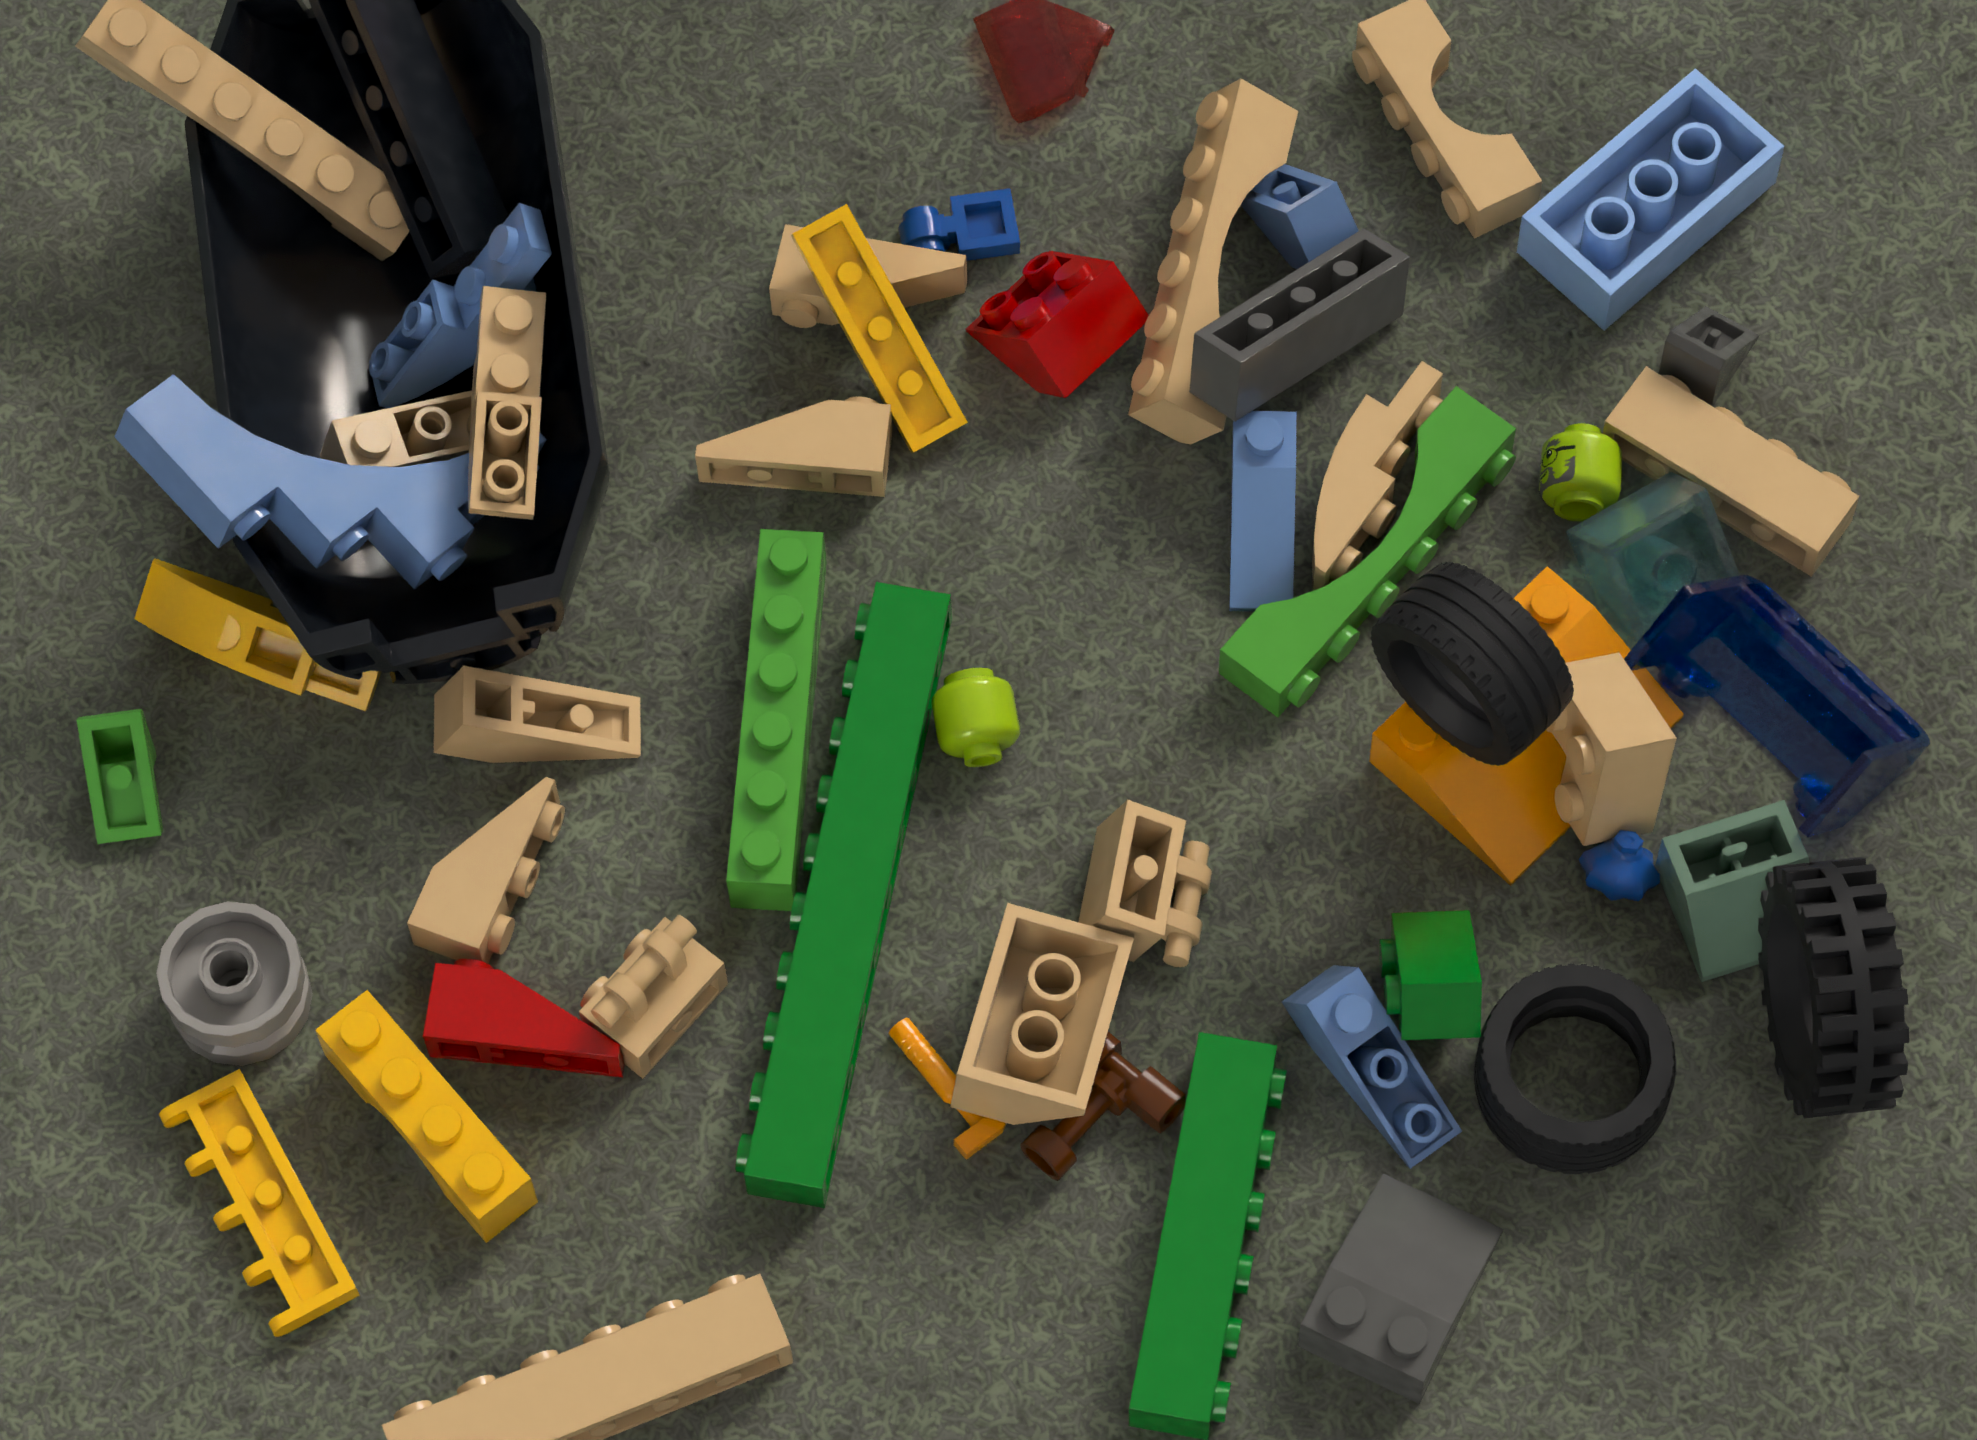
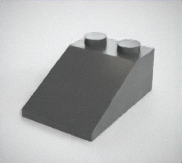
M1383 1173L1331 1262L1300 1324L1298 1347L1420 1404L1504 1229Z

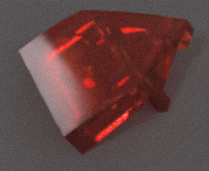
M1011 0L973 18L1011 116L1018 124L1035 119L1073 99L1075 94L1085 98L1089 91L1086 83L1101 47H1108L1115 31L1112 26L1047 0Z

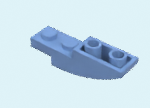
M519 203L505 222L493 230L487 245L472 264L461 271L454 286L432 280L419 298L407 306L402 320L388 338L376 346L369 361V371L373 377L379 406L392 408L417 398L446 383L474 365L477 353L480 296L483 286L536 291L533 277L552 254L541 210Z

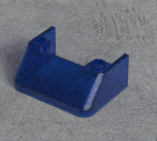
M1739 575L1684 585L1624 658L1632 671L1652 666L1657 667L1660 670L1657 674L1660 682L1669 691L1681 698H1688L1690 694L1700 698L1711 696L1799 779L1793 785V791L1798 798L1795 806L1802 816L1806 818L1798 829L1807 837L1838 829L1847 824L1907 770L1930 744L1928 735L1913 718L1774 590L1749 575Z

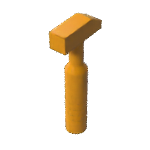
M909 1018L902 1019L891 1028L888 1033L889 1036L901 1048L945 1103L951 1104L956 1080L955 1073L941 1056L936 1053V1050L920 1033ZM956 1109L970 1125V1128L954 1139V1146L967 1160L1002 1134L1007 1123Z

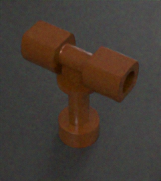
M1108 1032L1085 1115L1063 1118L1052 1130L1046 1126L1038 1125L1020 1144L1021 1150L1031 1162L1051 1179L1059 1181L1077 1162V1157L1071 1148L1107 1110L1114 1115L1120 1116L1129 1108L1161 1134L1184 1110L1186 1104L1185 1093L1150 1066L1143 1072L1137 1069L1121 1056V1041Z

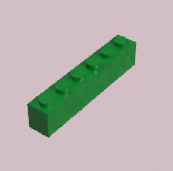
M1199 1032L1129 1405V1426L1208 1440L1211 1422L1225 1423L1231 1383L1219 1381L1223 1357L1236 1359L1243 1319L1230 1317L1234 1294L1247 1295L1249 1290L1254 1256L1242 1254L1245 1232H1259L1265 1193L1253 1191L1257 1168L1270 1170L1276 1131L1264 1129L1268 1107L1281 1109L1287 1070L1275 1068L1277 1045Z

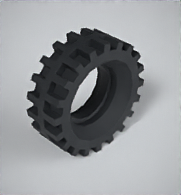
M1863 857L1774 866L1773 872H1768L1765 877L1767 890L1761 891L1760 902L1764 916L1763 918H1758V932L1762 939V952L1758 953L1759 968L1763 971L1764 990L1761 991L1763 1006H1767L1769 1018L1767 1030L1770 1042L1773 1041L1776 1052L1774 1065L1777 1075H1783L1784 1094L1787 1101L1793 1100L1794 1112L1797 1115H1803V1119L1892 1109L1896 1106L1895 1098L1902 1097L1904 1091L1900 1075H1907L1908 1061L1904 1054V1043H1909V1027L1905 1023L1904 1005H1908L1907 989L1902 987L1900 967L1904 965L1902 949H1897L1894 932L1897 925L1893 912L1888 913L1886 909L1887 892L1884 884H1876V869L1872 864L1866 865V858Z

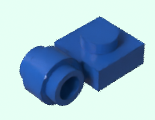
M1010 188L950 196L951 216L944 217V214H939L938 209L932 206L911 208L903 214V222L898 227L901 244L946 252L951 243H956L958 254L966 255V261L1020 254V238Z

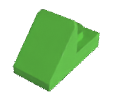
M142 709L78 717L76 721L97 844L161 836L163 823L153 769L157 755Z

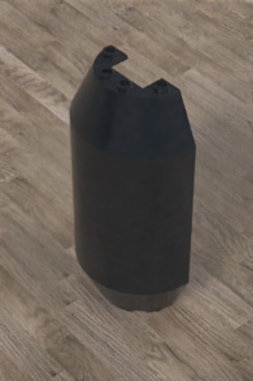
M227 0L210 50L383 171L312 8L308 9L302 0ZM414 0L508 215L512 213L519 203L541 210L552 252L551 256L533 277L536 291L546 293L540 397H542L540 433L547 439L538 454L537 465L539 470L537 471L533 520L484 515L473 524L474 530L462 549L467 554L464 562L442 581H438L432 575L416 589L412 588L369 540L349 558L341 561L335 555L316 569L270 519L260 530L246 540H242L238 535L233 537V543L308 655L325 669L357 680L363 677L362 672L382 671L384 674L390 673L393 684L441 682L450 680L463 666L494 670L515 662L537 650L542 634L548 630L549 632H557L561 626L609 486L610 472L547 50L540 31L516 0ZM187 116L185 132L218 412L258 437L300 454L321 458L320 452L332 420L387 409L378 404L373 377L369 371V361L374 349L379 343L384 342L402 320L407 306L419 298L432 280L454 286L460 273L430 279L410 232H408L393 255L383 261L379 260L333 228L329 220L279 179L228 142ZM474 365L446 383L398 406L472 391Z

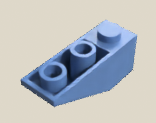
M1333 965L1282 1001V1004L1312 1050L1410 1169L1462 1132L1406 1041L1401 1040L1399 1030L1390 1016L1386 1015L1385 1008L1359 967Z

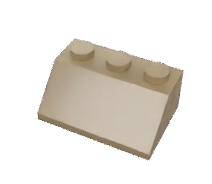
M1007 903L957 1071L950 1107L1012 1125L1084 1116L1134 938Z

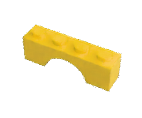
M368 990L315 1030L328 1060L365 1103L374 1106L402 1135L432 1174L444 1195L486 1243L538 1203L530 1176Z

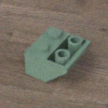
M1785 800L1673 834L1661 840L1655 868L1660 874L1661 885L1701 982L1759 964L1758 953L1762 952V939L1758 932V918H1763L1764 916L1760 898L1761 891L1767 890L1765 877L1768 872H1773L1774 866L1809 863L1808 854Z

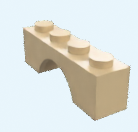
M1408 0L1358 23L1356 50L1352 51L1353 63L1360 78L1366 84L1374 81L1384 96L1381 99L1382 108L1390 125L1395 130L1404 128L1413 142L1411 152L1420 172L1425 177L1434 175L1444 190L1441 192V199L1449 218L1457 225L1464 222L1475 239L1521 217L1537 204L1540 199L1542 180L1512 134L1488 135L1469 131L1450 120L1439 108L1432 89L1438 79L1448 69L1451 39L1426 0Z

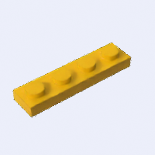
M845 204L794 232L791 235L793 241L884 404H891L892 419L911 453L920 450L968 423L848 205Z

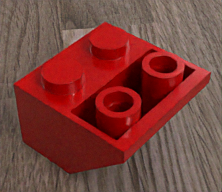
M1049 251L1031 259L1022 270L1023 276L1007 291L997 293L989 298L980 308L979 312L981 315L965 330L1038 393L1067 398L1145 325L1149 314L1113 261Z

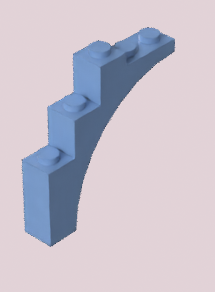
M174 374L126 408L114 436L218 549L236 535L242 540L250 538L270 519L316 569L335 555L341 561L349 558L369 540L412 588L416 589L432 575L438 581H442L464 562L467 554L462 549L474 530L473 524L484 516L468 513L469 453L450 460L404 467L349 465L303 455L258 437L215 411ZM540 432L538 454L547 440Z

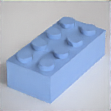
M1695 68L1522 215L1517 253L1605 331L1776 183L1784 145Z

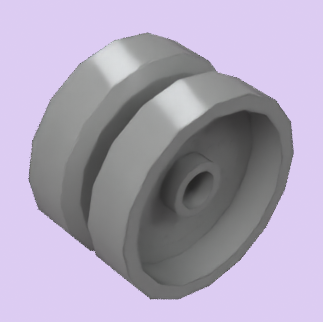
M227 901L200 908L176 925L161 948L156 974L162 1000L171 1015L174 1027L192 1051L214 1063L244 1066L270 1059L293 1043L308 1020L313 993L307 968L301 957L296 939L278 916L256 904Z

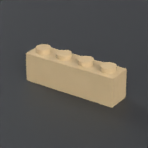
M1646 366L1605 420L1603 434L1618 443L1622 450V460L1811 577L1852 522L1859 495L1852 492L1843 479L1830 472H1819L1798 459L1795 452L1783 442L1763 438L1745 427L1742 420L1732 411L1723 407L1714 408L1691 393L1690 389L1681 380L1674 376L1660 375Z

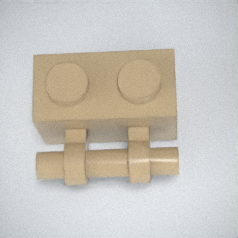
M1127 799L1097 827L1079 923L1133 937L1134 941L1128 959L1132 962L1162 938L1166 942L1163 961L1173 967H1185L1189 964L1191 948L1197 945L1200 940L1202 922L1197 918L1201 895L1208 892L1212 871L1207 866L1210 848L1203 842L1188 841L1184 844L1183 855L1180 856L1186 820ZM1174 888L1176 892L1174 897L1173 908H1171L1170 904Z
M677 915L672 922L664 917L652 931L644 929L637 934L628 945L623 956L625 961L610 978L606 976L598 978L586 991L580 1004L582 1007L579 1011L581 1021L620 1044L624 1064L642 1079L728 985L724 962L693 939L697 930L690 921L681 915Z

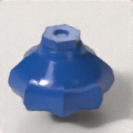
M1620 830L1614 838L1595 844L1593 848L1584 851L1579 858L1580 865L1586 873V885L1601 891L1610 901L1623 898L1640 901L1646 891L1653 889L1660 883V874L1653 864V853L1642 847L1644 841L1633 831Z

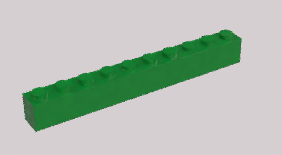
M876 582L871 604H860L855 626V640L863 641L858 661L850 659L847 661L842 685V697L850 698L846 718L835 717L830 736L829 754L837 755L833 776L822 775L817 794L816 812L824 813L820 834L809 833L804 852L803 871L811 872L807 893L796 892L791 910L790 930L798 931L794 952L783 951L778 967L776 989L785 991L780 1013L769 1012L764 1030L763 1050L771 1051L767 1073L756 1072L752 1083L749 1110L758 1112L753 1134L742 1133L737 1151L735 1170L736 1172L744 1173L748 1195L825 1208L932 715L931 702L937 691L951 627V594Z

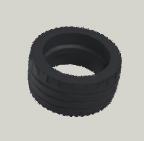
M1444 562L1436 565L1419 577L1417 581L1396 599L1372 627L1370 639L1374 649L1373 652L1377 657L1376 659L1380 663L1386 677L1392 683V686L1406 701L1407 705L1445 741H1448L1462 753L1485 764L1493 766L1504 765L1521 754L1561 715L1574 695V684L1571 680L1572 676L1569 673V668L1545 630L1503 588L1496 585L1483 574L1465 565L1462 566L1459 563Z
M1561 964L1553 968L1547 967L1543 971H1536L1532 975L1524 977L1519 983L1516 982L1504 993L1488 1015L1481 1031L1474 1064V1084L1479 1108L1489 1129L1493 1134L1495 1133L1497 1139L1510 1152L1513 1151L1523 1161L1531 1165H1537L1538 1168L1550 1172L1559 1171L1563 1172V1174L1575 1175L1582 1174V1172H1588L1589 1174L1606 1170L1607 1167H1614L1636 1154L1660 1126L1669 1105L1676 1077V1056L1671 1029L1667 1025L1666 1018L1661 1013L1659 1006L1652 1001V997L1646 994L1640 986L1637 987L1632 980L1625 979L1623 975L1615 974L1606 968L1605 970L1601 969L1599 966H1587V964H1568L1567 966H1562ZM1575 1016L1606 1025L1628 1043L1638 1061L1640 1081L1634 1099L1625 1109L1600 1121L1569 1122L1541 1112L1521 1095L1511 1077L1509 1060L1515 1042L1528 1028L1549 1018Z

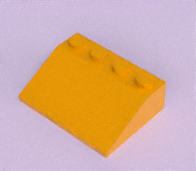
M1548 566L1514 597L1539 623L1541 628L1545 630L1549 638L1552 639L1554 645L1564 658L1565 663L1620 652L1668 726L1673 728L1683 718L1684 713L1596 607ZM1406 702L1372 733L1369 762L1510 886L1571 827L1569 823L1564 822L1560 818L1555 805V789L1561 783L1566 754L1552 732L1545 730L1526 750L1507 764L1500 766L1477 761L1475 758H1471L1456 747H1453L1438 733L1434 732Z

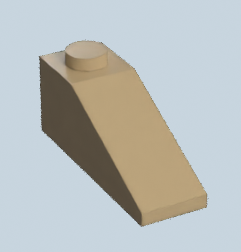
M785 224L769 287L772 315L780 316L787 324L799 328H811L816 323L827 325L839 324L791 237L794 232L803 227ZM866 238L904 308L965 293L967 286L966 255Z
M850 397L845 401L828 399L699 444L696 447L695 454L699 482L885 497L893 431L891 404H879L877 401L867 397Z
M463 666L434 694V753L489 763L638 758L641 756L640 697Z

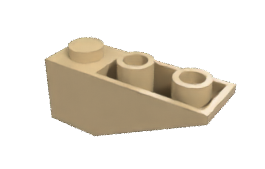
M472 391L332 420L320 452L321 459L349 465L404 467L450 460L469 453Z
M548 777L542 779L432 867L407 922L415 946L455 960L476 959L489 963L493 952L499 955L505 952L514 931L515 919L509 916L518 896L528 898L537 882L540 863L535 861L542 842L545 840L552 843L563 823L565 807L560 805L554 779Z

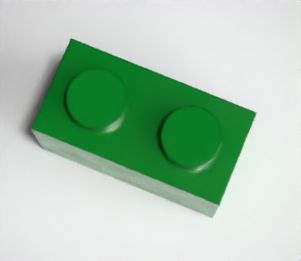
M1470 910L1391 913V939L1379 940V964L1381 978H1384L1386 1015L1398 1014L1401 1040L1481 1037L1482 980Z

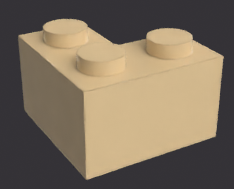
M1620 652L1565 663L1572 676L1574 695L1561 715L1546 729V731L1552 732L1566 754L1561 783L1555 789V805L1560 818L1570 824L1583 846L1606 842L1614 838L1620 830L1633 831L1638 835L1653 832L1677 737Z

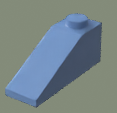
M1251 411L1236 422L1233 421L1229 611L1254 612L1259 605L1293 598L1296 412Z

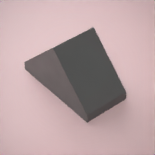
M1705 306L1670 330L1665 341L1659 374L1678 378L1690 389L1693 395L1714 406L1757 341L1759 335Z

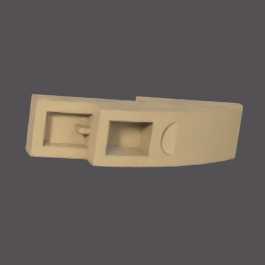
M483 286L477 353L473 369L468 466V513L533 520L542 397H540L546 304L545 292Z
M1421 361L1388 407L1366 394L1350 418L1334 449L1324 476L1317 505L1312 554L1313 590L1328 585L1354 569L1362 560L1363 553L1358 550L1368 536L1371 534L1377 539L1380 538L1391 524L1397 512V506L1392 504L1395 485L1394 477L1399 473L1409 456L1411 447L1406 444L1416 430L1443 401L1440 399L1443 373Z

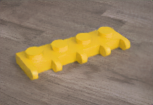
M240 1069L166 1106L159 1112V1117L165 1128L175 1127L191 1119L205 1149L193 1154L184 1162L187 1171L191 1177H196L216 1168L234 1203L220 1210L213 1217L218 1230L221 1232L227 1231L245 1222L258 1246L263 1259L243 1270L242 1275L249 1287L257 1286L274 1277L290 1308L273 1317L268 1323L275 1337L286 1335L360 1296Z

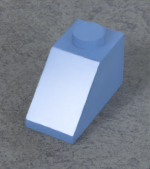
M1287 164L1267 174L1246 195L1241 204L1288 264L1295 269L1302 267L1359 231L1336 181Z

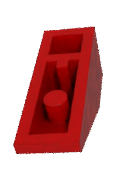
M458 959L454 962V965L435 963L423 1032L429 1057L623 1078L625 1064L620 1044L505 972L493 969L488 963L476 959Z

